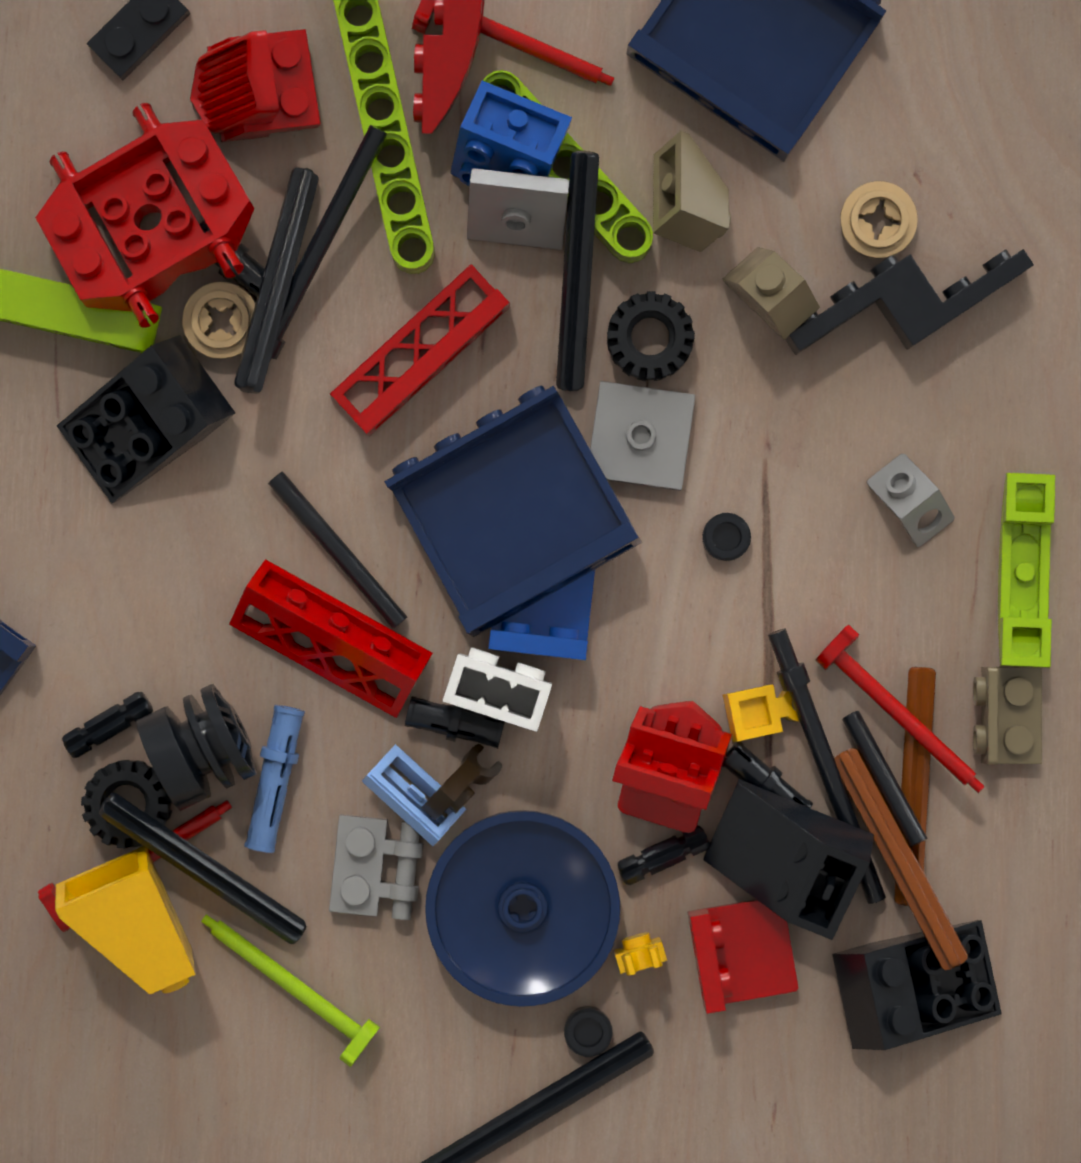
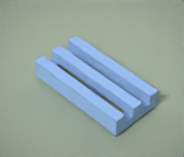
M396 744L362 780L371 791L432 846L441 839L466 810L463 806L455 814L448 808L445 811L448 814L447 817L441 815L434 821L421 808L427 802L422 792L430 798L441 785ZM392 763L415 785H409L389 765Z

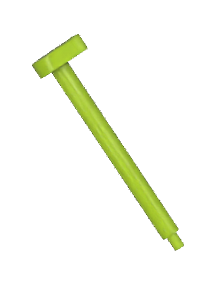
M207 914L203 917L201 922L211 929L210 934L352 1040L339 1059L349 1067L355 1063L378 1032L380 1026L370 1019L363 1026H360L223 921L219 920L217 922Z

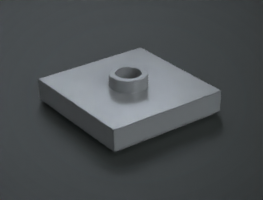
M472 169L469 187L467 239L562 250L569 180Z
M600 381L590 450L606 479L681 491L695 395Z

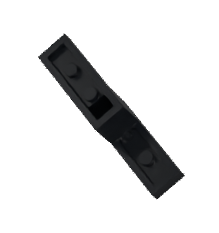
M1005 249L982 265L987 272L985 275L973 283L965 276L945 289L942 293L947 300L942 302L911 254L901 261H898L893 254L870 270L874 279L860 288L853 281L830 296L834 303L833 306L819 315L815 312L785 340L794 354L797 355L876 303L908 350L1027 271L1034 264L1024 249L1012 257L1007 249Z

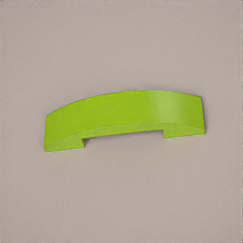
M1006 473L998 569L1000 666L1050 668L1052 619H1048L1050 538L1051 525L1054 523L1055 475Z

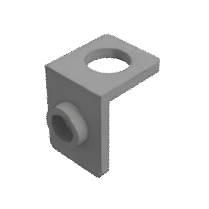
M906 454L897 456L867 481L871 490L899 518L917 547L930 540L955 518L940 490ZM933 509L938 510L935 520L929 526L917 528L920 518L926 512Z

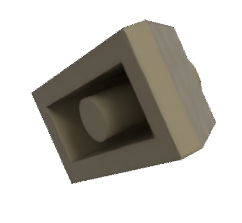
M680 131L654 154L653 233L702 252L717 238L722 237L729 229L731 221L729 189L690 134Z
M757 247L722 278L725 284L784 340L820 308L806 280L775 251Z

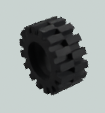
M647 291L646 294L641 295L637 293L632 295L627 301H623L612 315L607 331L608 351L610 350L614 363L628 376L632 375L637 377V380L658 381L676 373L687 361L695 339V331H693L692 327L693 321L691 316L685 312V307L680 302L677 303L672 300V296L665 293L664 295L655 294L656 291ZM643 319H657L668 329L669 343L662 352L656 355L643 354L633 345L631 338L632 330Z
M129 759L108 764L94 773V777L87 782L84 788L86 793L81 799V806H84L85 813L82 814L84 822L88 821L91 827L89 831L93 836L98 835L102 839L101 842L108 846L112 844L116 845L117 848L126 849L127 847L142 845L103 819L99 814L102 803L119 786L131 785L138 788L146 801L144 812L164 826L172 814V810H170L171 799L164 790L153 767L146 765V762L130 761Z

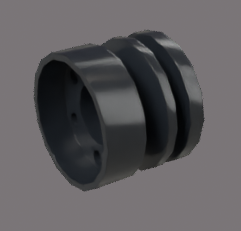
M214 684L200 689L206 709L205 712L192 695L183 698L187 720L182 723L168 706L136 720L140 739L149 761L164 790L179 811L211 797L207 774L211 772L214 773L226 789L235 785L229 763L233 764L243 780L257 774L252 758V746L247 732L233 706L223 698Z

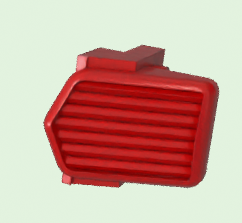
M306 29L267 33L266 30L252 31L243 36L229 37L212 46H207V52L200 56L196 63L190 101L209 131L214 134L220 133L221 142L269 137L271 133L312 129L320 126Z
M693 701L662 704L651 709L640 706L630 726L627 742L618 759L612 779L613 782L623 784L618 800L619 810L626 815L684 833L693 832L699 822L702 809L707 810L722 770L732 734L724 732L722 727Z

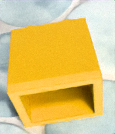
M145 846L56 884L55 910L59 919L149 995L159 990L164 994L179 990L189 983V977L196 975L192 947Z

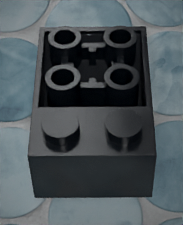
M181 335L151 345L62 420L57 427L110 502L115 503L205 439L232 417L235 411Z
M739 779L703 860L785 921L833 940L869 866L874 834Z
M982 920L952 925L968 954V959L963 964L947 971L941 968L923 932L872 942L832 954L852 1049L885 1051L1001 1015L1002 1012Z

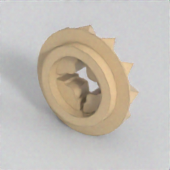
M884 181L869 182L856 188L846 199L840 213L842 235L851 245L853 251L859 252L871 259L890 257L906 248L915 235L918 222L916 207L911 197L899 186ZM883 201L884 217L891 219V222L899 223V225L884 226L877 236V240H875L872 224L865 222L864 219H858V216L873 215L879 206V202Z
M213 282L200 287L190 296L183 310L182 325L187 340L197 351L210 358H233L243 351L254 311V300L243 288L228 282ZM210 305L214 310L217 309L221 313L226 312L228 309L232 310L237 306L229 319L233 325L232 329L236 332L234 336L222 329L217 330L215 333L211 332L206 336L214 323L210 316L211 313L206 309L207 306Z

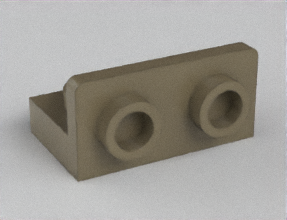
M981 667V677H974L973 681L974 705L981 706V725H975L973 729L974 754H981V763L986 765L1042 764V668Z

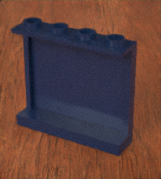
M661 0L641 30L638 29L629 42L626 54L784 162L872 35L887 10L879 6L881 0Z
M541 385L527 391L518 398L520 405L504 414L501 409H498L483 416L476 422L478 429L462 438L459 433L444 438L434 446L435 453L421 461L417 457H413L400 463L392 469L394 476L384 481L386 486L393 491L460 614L458 617L467 634L472 637L483 633L642 543L554 386L545 390L544 386Z

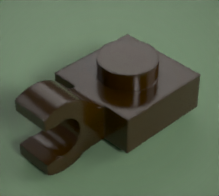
M477 744L463 757L459 768L421 807L434 821L448 808L456 814L475 794L469 787L470 784H487L501 771L502 764L499 761L490 769L479 765L477 756L484 749L481 744Z

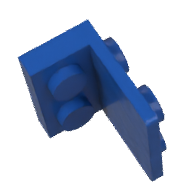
M482 80L460 126L450 173L458 177L467 186H470L471 170L474 168L549 177L552 165L570 127L572 117Z
M595 570L493 626L490 630L488 649L586 660Z

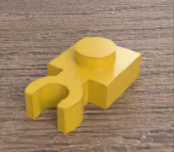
M773 684L722 694L730 733L732 734V742L783 732L780 719L782 717L788 721L800 722L796 711L792 707L789 691L782 690L779 696L776 697Z
M649 932L622 939L623 947L614 950L620 974L626 973L627 976L634 975L637 971L646 968L661 967L663 965L662 962L667 961L661 938L651 939Z

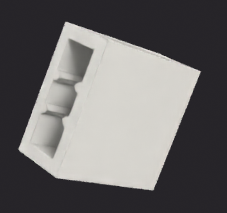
M473 647L470 648L468 656L461 653L457 655L443 702L537 732L552 687L551 682L543 680L546 671L520 662L517 663L515 671L497 665L498 655Z

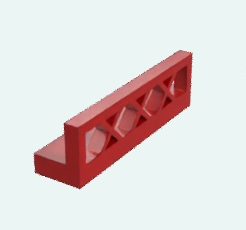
M470 264L339 384L330 395L370 437L510 308V302L497 288L494 289L476 268ZM471 279L487 297L471 312L455 311L456 292ZM450 299V311H437ZM429 317L449 318V332L435 345L420 344V331L423 322ZM455 318H464L455 326ZM415 331L414 344L402 343ZM394 349L414 350L413 365L400 377L385 376L386 356ZM420 350L428 351L419 359ZM379 364V376H366ZM358 382H378V397L361 413L344 396ZM384 383H393L384 391Z
M266 559L245 587L229 623L230 626L395 718L401 712L414 685L433 654L431 651ZM252 605L266 613L271 624L263 625L247 616L246 613L249 606ZM300 632L309 637L313 647L304 648L295 643L291 633ZM341 655L350 660L355 671H345L338 667L332 656ZM384 679L400 688L401 690L397 698L395 699L379 690L375 680Z

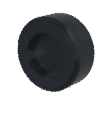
M721 513L712 517L704 526L702 542L707 553L713 558L720 561H731L741 557L747 551L751 542V532L748 524L740 516L733 513Z
M591 1006L580 1007L574 1010L568 1016L564 1026L566 1043L578 1055L585 1057L599 1055L607 1049L612 1039V1025L608 1016L602 1010Z

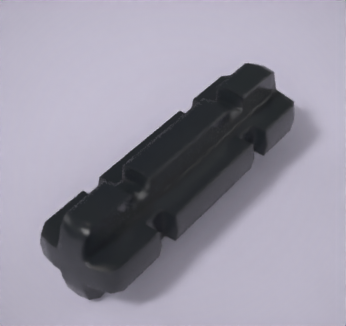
M136 692L124 699L123 705L115 704L85 722L84 728L78 727L62 737V741L68 753L73 758L80 757L92 750L91 745L95 744L97 746L132 726L130 722L133 720L136 722V720L151 714L153 708L143 692Z
M697 825L696 829L691 833L682 832L683 836L679 838L674 835L642 850V855L635 857L633 854L620 860L617 866L623 881L627 885H632L645 879L644 875L649 872L651 875H654L687 860L685 856L692 853L695 856L708 850L710 843L704 829Z

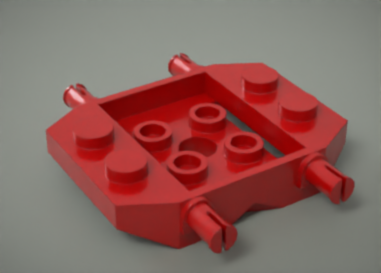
M142 103L140 105L148 117L147 120L138 106L132 112L144 132L141 137L81 172H77L67 152L57 153L65 166L64 169L55 155L50 158V165L54 168L60 179V184L35 218L79 299L86 307L133 311L139 326L147 328L151 325L143 310L152 323L155 324L159 316L153 309L150 301L163 294L180 275L206 269L218 262L224 272V276L226 278H233L235 274L229 266L228 260H230L238 275L243 271L244 266L239 261L235 251H237L255 208L203 119L161 124L151 104ZM168 162H172L210 230L204 233L165 164ZM93 206L96 208L132 273V276L127 279L88 211ZM147 214H162L161 221L155 228L151 230L140 229V222Z

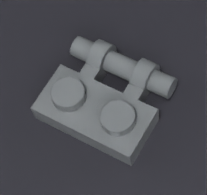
M340 814L329 912L377 917L380 898L394 899L392 918L411 920L413 901H418L419 886L414 885L417 858H422L424 843L419 842L420 835L409 824L402 821L400 840L386 838L388 819ZM384 854L398 856L395 883L382 881Z

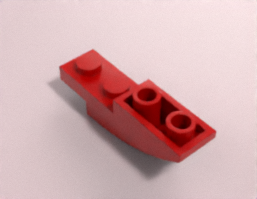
M435 0L434 22L435 25H443V35L425 34L423 35V44H415L414 72L415 74H423L422 93L414 94L413 118L414 122L422 123V133L432 134L438 129L464 86L480 38L485 0Z

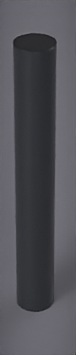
M855 711L847 715L842 721L909 846L914 847L924 842L928 838L861 713Z

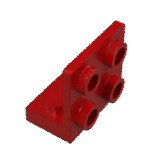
M757 899L687 911L703 1006L707 1014L726 1011L725 1004L792 993L798 990L788 923Z

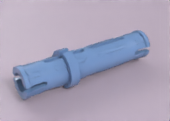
M274 705L267 746H262L260 757L264 758L247 839L244 847L266 853L275 852L277 833L292 765L297 764L299 754L295 751L302 719L305 714L304 710L283 705Z

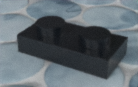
M130 0L86 44L123 81L191 13L179 0Z

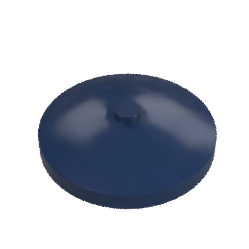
M529 810L508 811L486 817L472 824L455 837L446 847L432 872L428 884L425 905L426 924L432 946L439 960L451 976L463 987L486 1000L498 1004L519 1007L537 1006L557 1001L572 994L598 972L606 961L617 936L620 921V897L617 882L607 858L598 845L584 831L574 824L548 813Z

